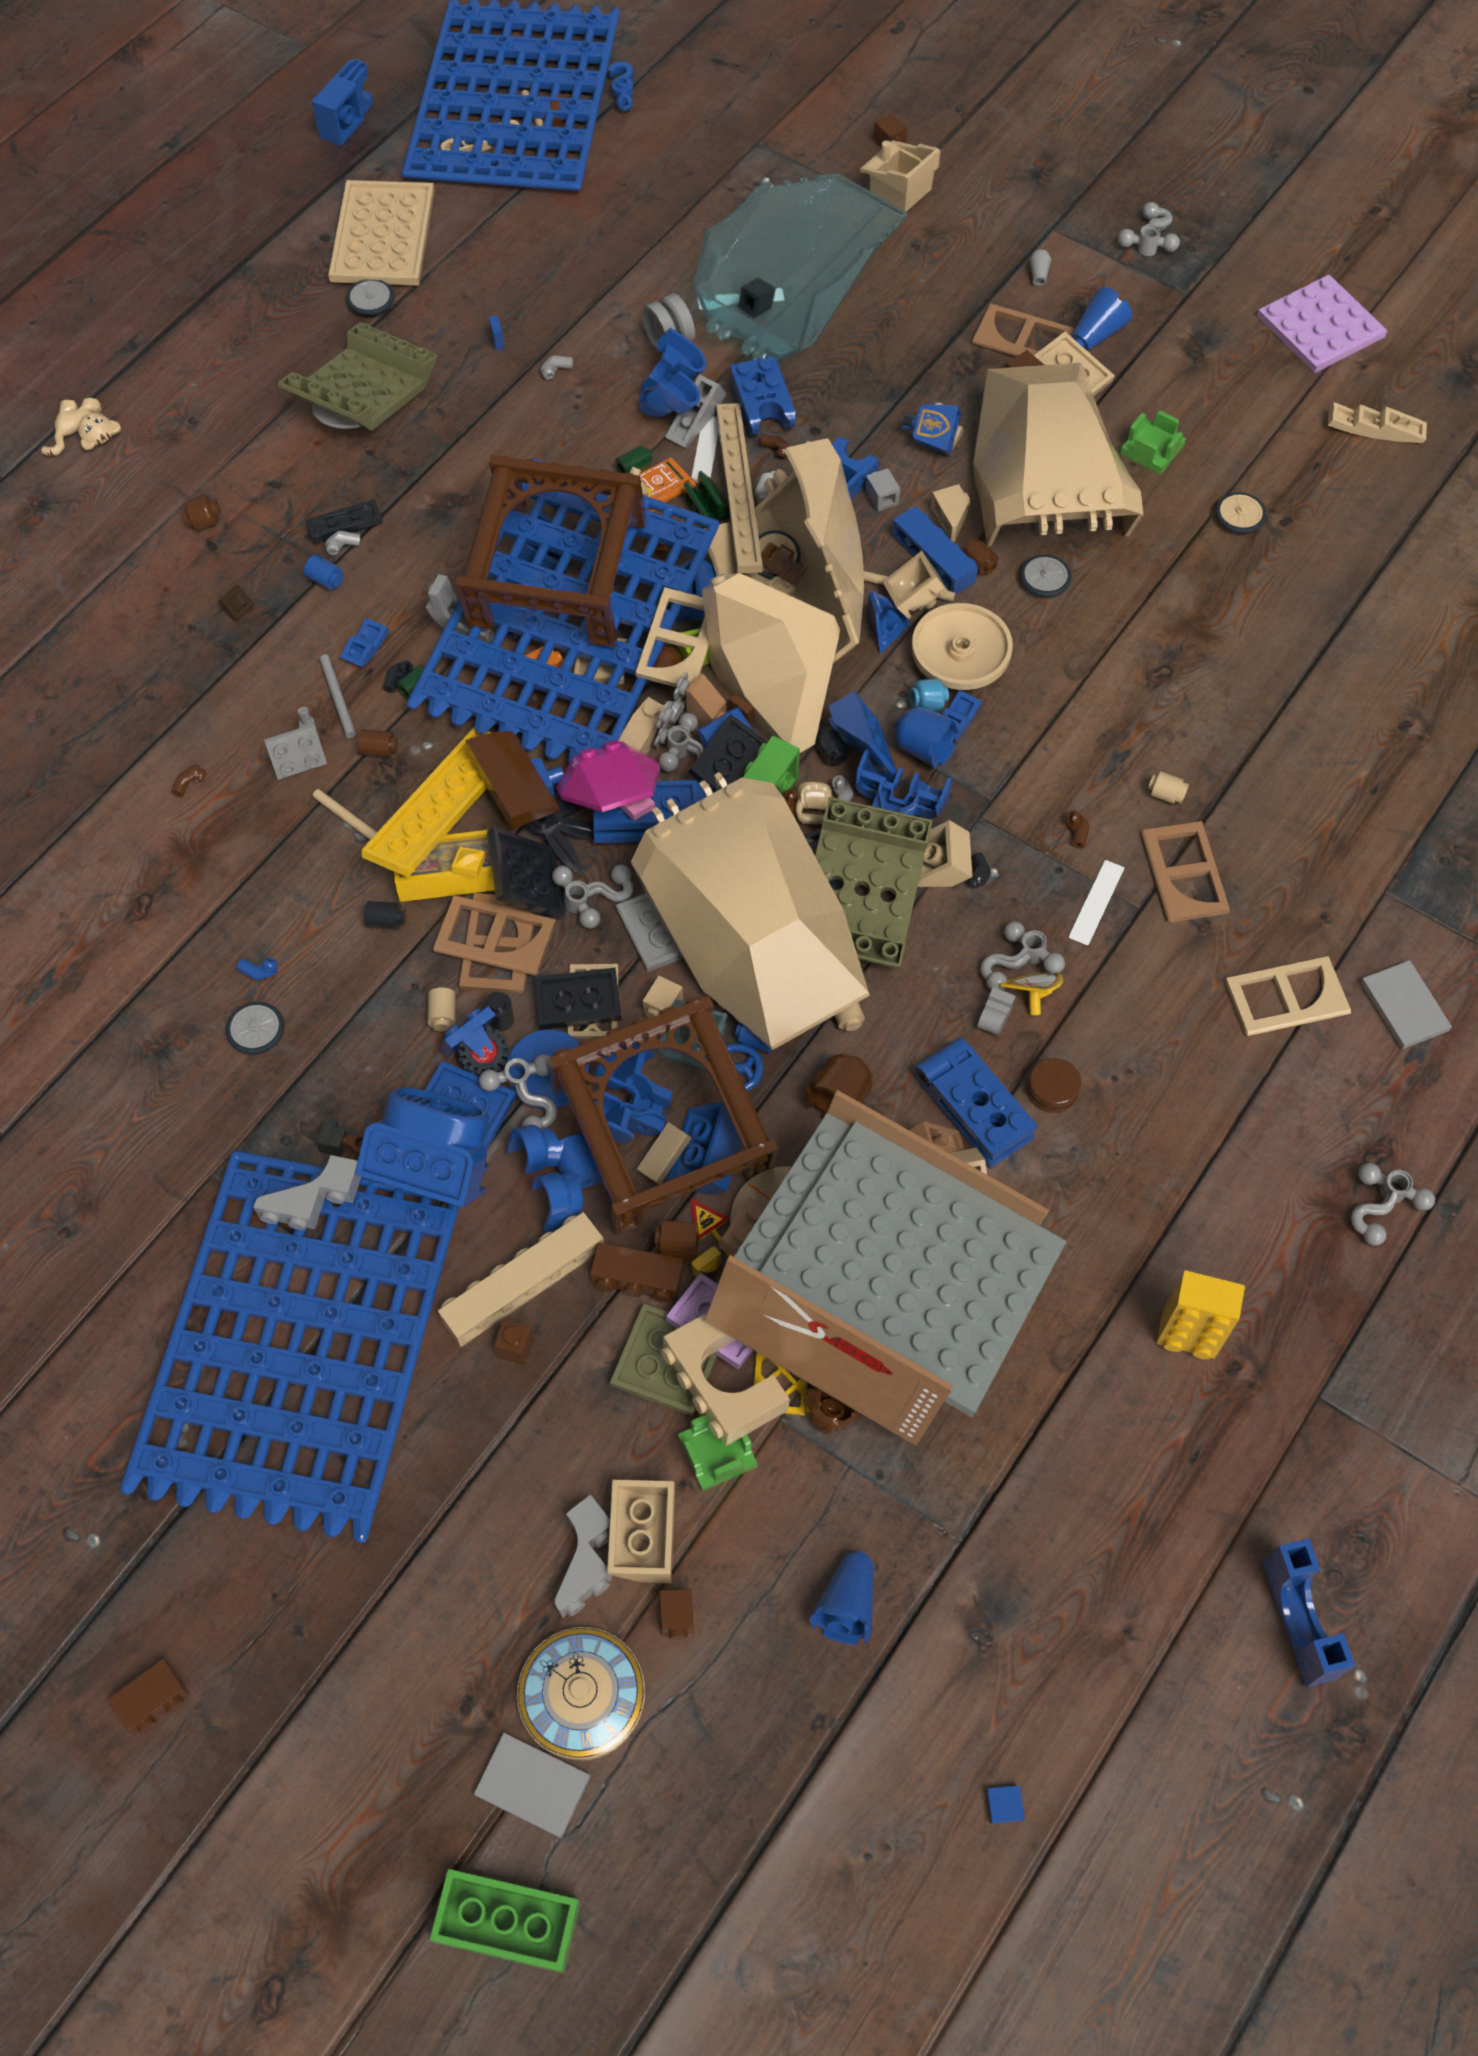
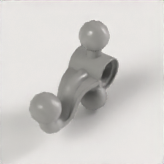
M1154 202L1145 204L1142 209L1143 217L1150 222L1141 228L1140 235L1135 234L1130 229H1123L1118 235V243L1121 246L1129 247L1133 243L1138 244L1137 251L1144 256L1154 255L1158 246H1162L1168 252H1173L1180 245V239L1176 234L1171 233L1165 237H1160L1161 230L1169 226L1173 218L1168 210L1160 208Z
M692 713L682 714L678 720L679 725L671 727L668 731L667 752L663 753L658 761L660 768L666 772L674 771L678 767V759L684 758L687 754L696 756L698 759L704 750L699 742L690 738V732H693L698 726V719Z
M624 864L616 865L611 871L612 880L616 884L623 886V890L620 892L613 890L602 882H592L586 885L582 881H572L573 874L567 866H558L552 873L554 883L565 889L563 900L565 909L571 913H580V923L588 929L595 928L600 922L599 912L596 909L589 908L587 905L589 897L601 894L614 902H623L630 898L633 893L632 873L630 868ZM571 895H578L581 899H573Z
M1013 921L1006 925L1004 935L1008 941L1021 943V952L1013 957L1002 954L990 955L983 960L980 970L990 991L993 987L1003 991L1006 987H1001V984L1008 981L1007 977L1000 971L993 972L991 970L992 966L1000 965L1010 969H1019L1027 963L1036 965L1044 962L1043 964L1047 972L1058 974L1065 967V960L1061 954L1049 953L1047 951L1046 936L1042 932L1032 930L1025 933L1024 926L1017 921ZM1038 946L1039 948L1031 949L1030 947Z
M541 1054L534 1059L533 1063L529 1064L523 1059L514 1058L506 1064L504 1071L496 1072L490 1069L480 1074L479 1085L482 1089L494 1091L500 1086V1083L506 1082L516 1088L520 1100L525 1104L543 1107L546 1110V1114L542 1118L536 1115L525 1117L522 1121V1127L532 1124L539 1128H546L556 1119L557 1109L554 1102L548 1097L530 1094L526 1086L529 1075L537 1073L541 1076H547L550 1074L549 1055ZM512 1067H521L525 1075L520 1079L512 1078L509 1074V1070Z
M1366 1163L1359 1168V1179L1367 1185L1375 1183L1381 1185L1380 1193L1384 1201L1381 1204L1364 1203L1357 1206L1352 1211L1351 1222L1355 1230L1363 1235L1369 1245L1377 1246L1386 1240V1230L1377 1223L1369 1225L1364 1223V1215H1385L1393 1209L1395 1203L1401 1202L1405 1197L1412 1200L1414 1207L1418 1210H1429L1435 1204V1196L1429 1189L1421 1188L1416 1190L1412 1188L1413 1179L1406 1171L1394 1170L1386 1176L1381 1173L1380 1168L1376 1164ZM1394 1182L1400 1185L1402 1191L1394 1189L1391 1183Z

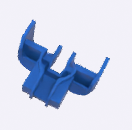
M670 327L658 339V352L662 354L661 360L641 385L642 392L638 398L640 402L639 410L651 417H663L673 411L685 414L695 407L700 400L698 387L692 379L705 370V356L694 343Z
M865 749L857 769L856 788L862 795L874 800L872 807L912 816L919 815L934 819L941 814L952 791V778L948 777L944 789L941 790L923 783L919 778V774L915 773L909 793L904 800L893 797V793L899 785L903 775V768L899 767L898 772L892 775L873 765L870 759V752Z
M636 1044L632 1048L639 1049L640 1045ZM653 1050L638 1053L627 1059L615 1070L607 1083L606 1088L611 1090L624 1088L631 1095L629 1103H626L607 1092L604 1093L603 1107L605 1118L614 1140L618 1143L633 1140L634 1134L632 1132L648 1136L657 1135L663 1131L667 1119L662 1114V1111L671 1105L672 1091L651 1082L649 1078L641 1073L643 1064L655 1057ZM611 1054V1057L603 1058L607 1062H612L616 1060L617 1057L615 1054ZM597 1063L594 1076L600 1077L606 1071L602 1065Z
M531 1124L513 1129L506 1147V1153L509 1154L526 1149L527 1163L524 1170L525 1174L540 1171L544 1167L557 1166L561 1173L560 1175L557 1172H551L537 1176L531 1186L533 1190L544 1187L548 1195L550 1209L543 1227V1233L558 1230L569 1217L580 1215L583 1208L581 1189L602 1182V1177L584 1135H572L558 1141L557 1136L550 1128H539Z

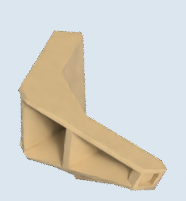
M729 573L726 576L721 574L710 580L711 584L702 589L711 666L717 679L732 696L737 694L754 707V722L769 740L773 735L800 748V753L815 745L840 634V628L835 617L741 573Z

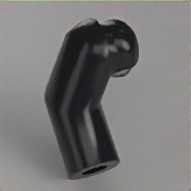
M982 852L975 853L971 857L975 870L972 877L967 880L970 886L975 889L980 885H985L991 876V869Z

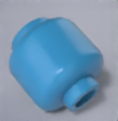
M936 678L918 680L914 687L910 689V703L912 707L922 706L933 711H940L944 707L945 701L949 699L948 688L943 686L942 682Z

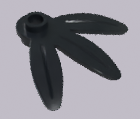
M561 800L557 803L559 811L528 823V827L535 835L545 836L555 855L572 871L579 872L581 865L578 856L570 842L561 833L580 838L594 839V826L582 820L564 818L585 807Z

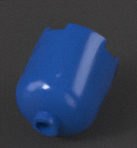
M922 706L912 707L904 715L899 716L895 724L896 742L900 749L933 768H937L938 763L944 765L950 758L956 747L952 743L955 733L960 734V724L958 721Z

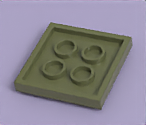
M643 1303L610 1381V1386L694 1417L697 1409L692 1400L694 1398L689 1389L684 1390L677 1379L678 1372L673 1364L669 1366L665 1362L661 1354L663 1337L677 1328L666 1322V1316L669 1312ZM714 1353L704 1361L701 1367L707 1382L718 1358Z

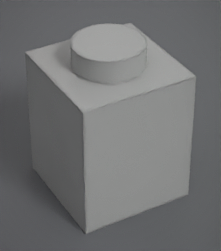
M888 468L866 475L865 493L877 512L899 505L900 487Z

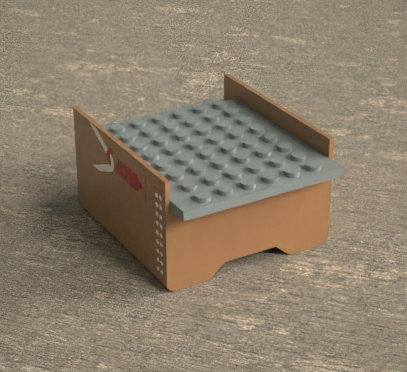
M837 1090L827 1114L769 1204L766 1206L749 1196L722 1237L718 1248L729 1253L730 1257L726 1262L705 1322L916 1446L944 1402L970 1417L974 1416L1067 1241L1040 1226L1049 1212L1045 1207Z

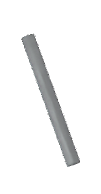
M322 655L319 659L347 738H353L356 736L331 660L329 655Z

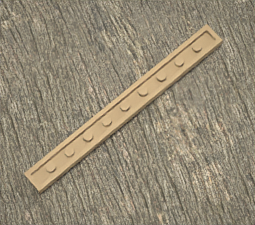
M740 403L717 404L716 414L737 573H762L763 564Z

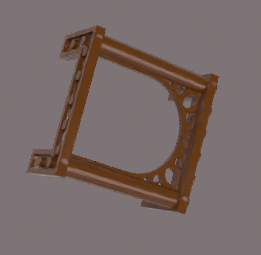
M491 455L489 465L492 476L464 576H457L455 583L468 626L493 629L495 620L490 603L585 617L590 644L615 648L617 634L610 598L626 533L629 526L645 529L647 521L640 475L611 472L606 469L596 470L582 466L560 465L556 462L546 463L532 459H517L505 455ZM522 483L529 484V488L526 491H523ZM546 492L572 494L591 505L601 521L602 535L587 594L488 580L501 528L511 510L525 511L527 498ZM597 494L610 495L605 501L598 502L594 500ZM605 508H609V513L603 512L602 510Z
M709 995L703 998L701 996L693 997L687 1000L685 1005L678 1008L674 1006L667 1007L660 1011L659 1015L650 1019L648 1017L639 1018L632 1023V1026L627 1028L617 1027L611 1029L606 1033V1036L599 1039L594 1037L582 1041L576 1048L570 1050L568 1048L560 1049L553 1053V1057L549 1058L550 1083L555 1094L564 1091L613 1203L611 1226L615 1236L642 1225L644 1210L742 1171L747 1182L755 1175L774 1167L779 1147L774 1138L769 1140L712 1016L714 1005ZM678 1028H680L679 1033L684 1044H677L674 1040V1034ZM668 1032L667 1040L662 1042L657 1040V1036L660 1035L662 1037ZM696 1038H698L699 1040L697 1046L700 1047V1051H694L691 1049V1047L694 1045L696 1041ZM639 1044L640 1048L633 1049L632 1046ZM656 1049L677 1051L690 1056L707 1070L716 1085L744 1147V1151L638 1194L605 1118L603 1107L605 1089L615 1070L630 1057L644 1051ZM611 1054L616 1055V1060L612 1062H607L603 1058L611 1057ZM592 1062L598 1063L605 1068L606 1072L603 1076L595 1077L587 1073L585 1066ZM586 1082L598 1084L599 1089L592 1093L591 1085L587 1086Z

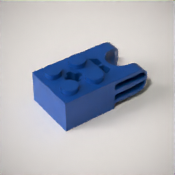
M354 59L347 62L313 99L312 107L314 109L319 138L342 146L364 121L363 115L373 104L372 93L362 89L364 81L368 77V69L365 62Z
M775 356L730 365V387L736 403H740L741 416L744 419L750 436L760 434L759 424L766 418L779 420L784 428L795 426V409Z
M840 436L832 443V446L841 459L849 495L852 500L865 487L866 475L878 470L880 460L871 454L860 460L849 458L847 456V445L850 441Z

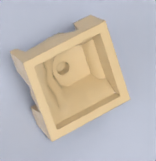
M922 551L883 581L897 609L908 619L911 618L908 610L915 611L918 608L920 610L923 608L930 609L936 604V598L940 594L948 593L940 576Z

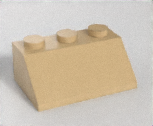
M612 1481L608 1575L637 1582L672 1583L675 1512L674 1481Z

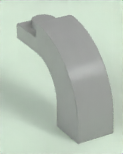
M438 574L434 583L429 587L428 595L430 600L426 609L432 618L444 629L459 599L453 591L448 576ZM462 615L455 632L468 636L472 627L468 626L464 615ZM493 626V629L483 628L478 640L491 644L498 627Z

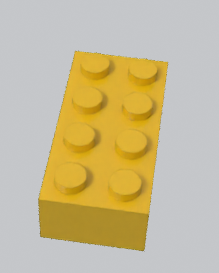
M1184 1270L1162 1311L1156 1344L1162 1345L1166 1350L1172 1352H1180L1182 1350L1193 1353L1195 1357L1200 1359H1215L1239 1321L1245 1285Z

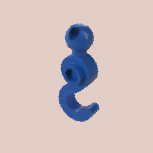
M616 62L608 68L609 77L613 78L619 73H623V75L612 82V93L617 98L616 105L620 111H629L633 105L631 98L633 94V68L626 62Z

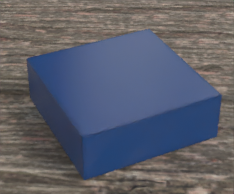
M496 315L490 316V331L495 350L503 349L504 341L499 319Z
M1020 1785L987 1789L991 1824L1025 1820Z

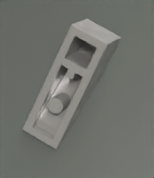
M700 374L695 381L700 393L699 403L685 414L678 413L665 436L666 439L685 449L716 414V405L721 404L726 395L719 384Z

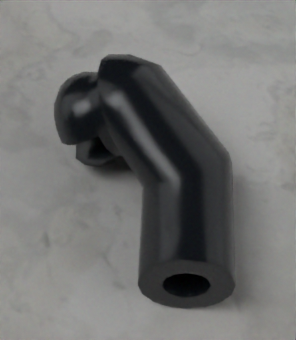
M404 660L392 665L388 669L383 686L384 691L388 693L395 692L396 682L413 670V664L410 661Z

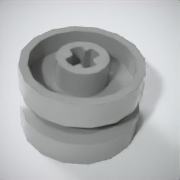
M671 293L662 297L659 302L654 301L643 306L641 310L643 326L650 342L657 351L658 339L670 327L691 342L694 340L695 327L686 304L679 295Z

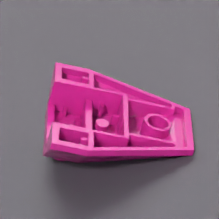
M614 740L605 743V747L596 750L594 748H587L580 751V755L572 758L556 787L557 794L562 800L604 812L654 796L660 765L653 757L623 741Z

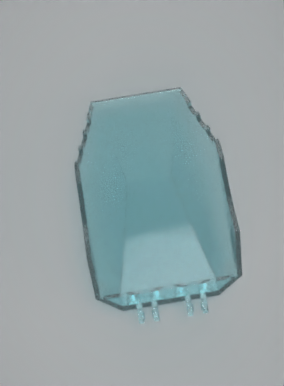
M838 173L818 175L817 179L808 181L806 177H803L797 183H790L789 180H784L783 185L773 186L772 182H767L754 187L751 195L732 214L717 225L706 229L693 284L705 317L709 319L706 324V331L709 333L717 331V337L721 340L728 338L730 333L736 338H741L745 341L741 352L748 355L755 349L752 358L754 360L762 359L766 355L768 357L775 356L776 360H780L814 345L872 254L907 219L909 213ZM759 277L775 287L776 290L772 308L754 317L740 309L738 302L741 287Z

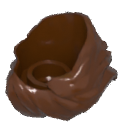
M811 1385L810 1388L804 1390L806 1393L804 1405L806 1406L809 1420L823 1434L837 1432L840 1429L844 1430L851 1422L855 1423L858 1421L861 1413L817 1387Z

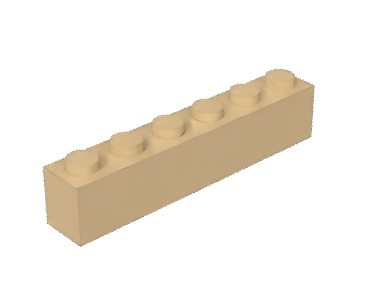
M584 1212L578 1216L569 1217L562 1224L561 1228L555 1232L544 1234L537 1244L530 1249L524 1248L519 1251L514 1259L506 1265L501 1264L491 1271L490 1276L482 1281L478 1280L470 1284L466 1292L459 1297H452L445 1301L441 1309L438 1310L441 1321L458 1345L462 1347L594 1257L598 1242L604 1243V1238Z

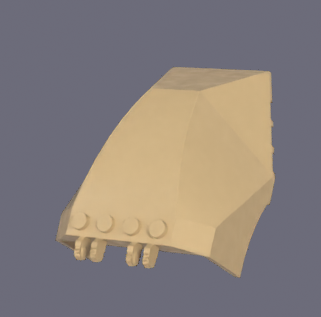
M1068 363L987 370L973 460L975 487H977L981 504L986 545L988 547L992 546L1000 527L1005 524L1038 522L1040 535H1047V521H1054L1055 533L1061 534L1063 531L1062 521L1088 518L1089 531H1096L1098 525L1097 518L1103 517L1105 530H1112V516H1122L1124 536H1130L1143 516L1141 490L1128 473L1108 437L1082 364Z
M826 438L813 442L807 441L804 444L787 447L784 450L794 472L787 476L785 471L777 469L773 474L774 478L769 477L764 482L769 495L755 507L758 536L766 531L778 530L789 534L798 543L801 551L800 562L804 564L803 567L807 570L797 586H795L797 588L796 593L792 597L835 617L840 628V634L833 661L834 664L859 644L864 598V570L858 525L841 459L829 439ZM731 522L719 525L708 549L716 576L737 573ZM741 573L765 585L771 580L761 576L759 573Z
M719 772L714 777L716 784L721 789L712 793L709 784L705 780L700 782V787L706 797L688 808L679 811L671 798L666 802L673 816L666 820L660 809L657 807L652 809L658 824L645 831L631 860V864L654 910L667 929L703 993L713 998L722 1009L725 1008L739 1023L742 1022L751 1030L752 1034L770 1049L774 1050L865 999L870 994L845 912L781 793L773 783L740 778L728 785Z

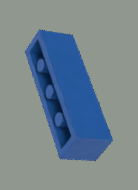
M914 506L893 519L891 536L913 557L922 551L948 591L955 592L956 595L976 582L978 569L976 562L969 558L957 543H953L945 535L944 531L930 520L926 513L921 512Z

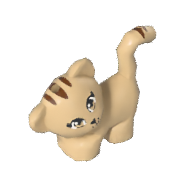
M84 399L80 408L73 400H62L55 420L54 439L56 445L54 447L44 446L41 452L47 456L59 455L65 449L64 436L78 431L82 439V448L91 450L95 446L107 442L112 435L120 432L121 426L118 422L109 420L102 414L101 404L97 399Z

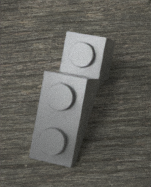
M330 1155L324 1171L315 1180L304 1185L260 1196L256 1199L253 1208L260 1220L265 1223H287L290 1227L297 1230H305V1228L315 1229L325 1198L336 1204H343L344 1201L353 1203L361 1176L355 1175L358 1161Z
M591 1495L566 1513L568 1522L577 1534L578 1546L555 1598L557 1611L562 1618L568 1614L570 1616L577 1614L585 1606V1600L593 1594L595 1597L601 1595L609 1588V1581L612 1580V1576L607 1573L608 1568L593 1550V1547L597 1546L600 1548L609 1541L610 1519Z

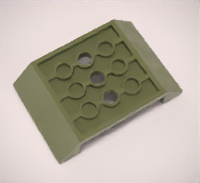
M360 322L347 331V349L308 378L291 372L278 382V387L299 400L372 431L425 389L437 362L438 355Z
M829 797L815 857L828 882L837 879L843 883L842 889L833 891L845 912L858 959L900 969L933 820ZM859 885H864L868 888L869 894L859 896L854 889ZM890 891L894 894L895 900L885 902L880 894Z

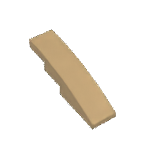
M1334 402L1329 408L1328 426L1374 439L1424 443L1426 441L1427 422L1389 407H1385L1381 412H1378L1360 404L1353 410Z

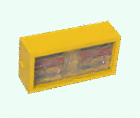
M488 830L445 835L409 877L394 872L399 901L405 902L495 891L487 837ZM459 847L485 851L486 859L478 877L452 873L451 866Z

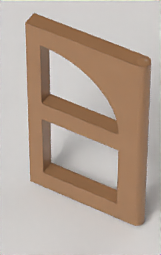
M990 303L972 339V344L1017 357L1026 350L1035 355L1039 351L1025 347L1034 327L1060 335L1066 332L1070 336L1075 328ZM996 316L1024 324L1015 344L1007 341L998 333L995 326Z
M1202 821L1141 831L1167 922L1229 914V904ZM1196 835L1204 862L1166 868L1158 841ZM1208 875L1217 902H1202L1191 899L1179 892L1170 880Z
M474 893L473 900L535 914V912L496 900V894ZM471 911L466 945L483 949L488 936L477 935L480 912ZM513 921L518 931V938L501 937L497 950L514 951L528 944L532 940L534 925ZM463 959L459 982L460 990L524 994L527 974L513 971L512 980L470 977L472 961Z
M454 895L433 951L537 976L554 931L556 920ZM462 908L495 916L483 949L450 941ZM508 919L541 927L538 934L525 946L510 952H496Z

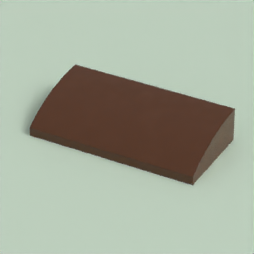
M513 731L493 732L466 740V753L511 830L559 811L557 803Z

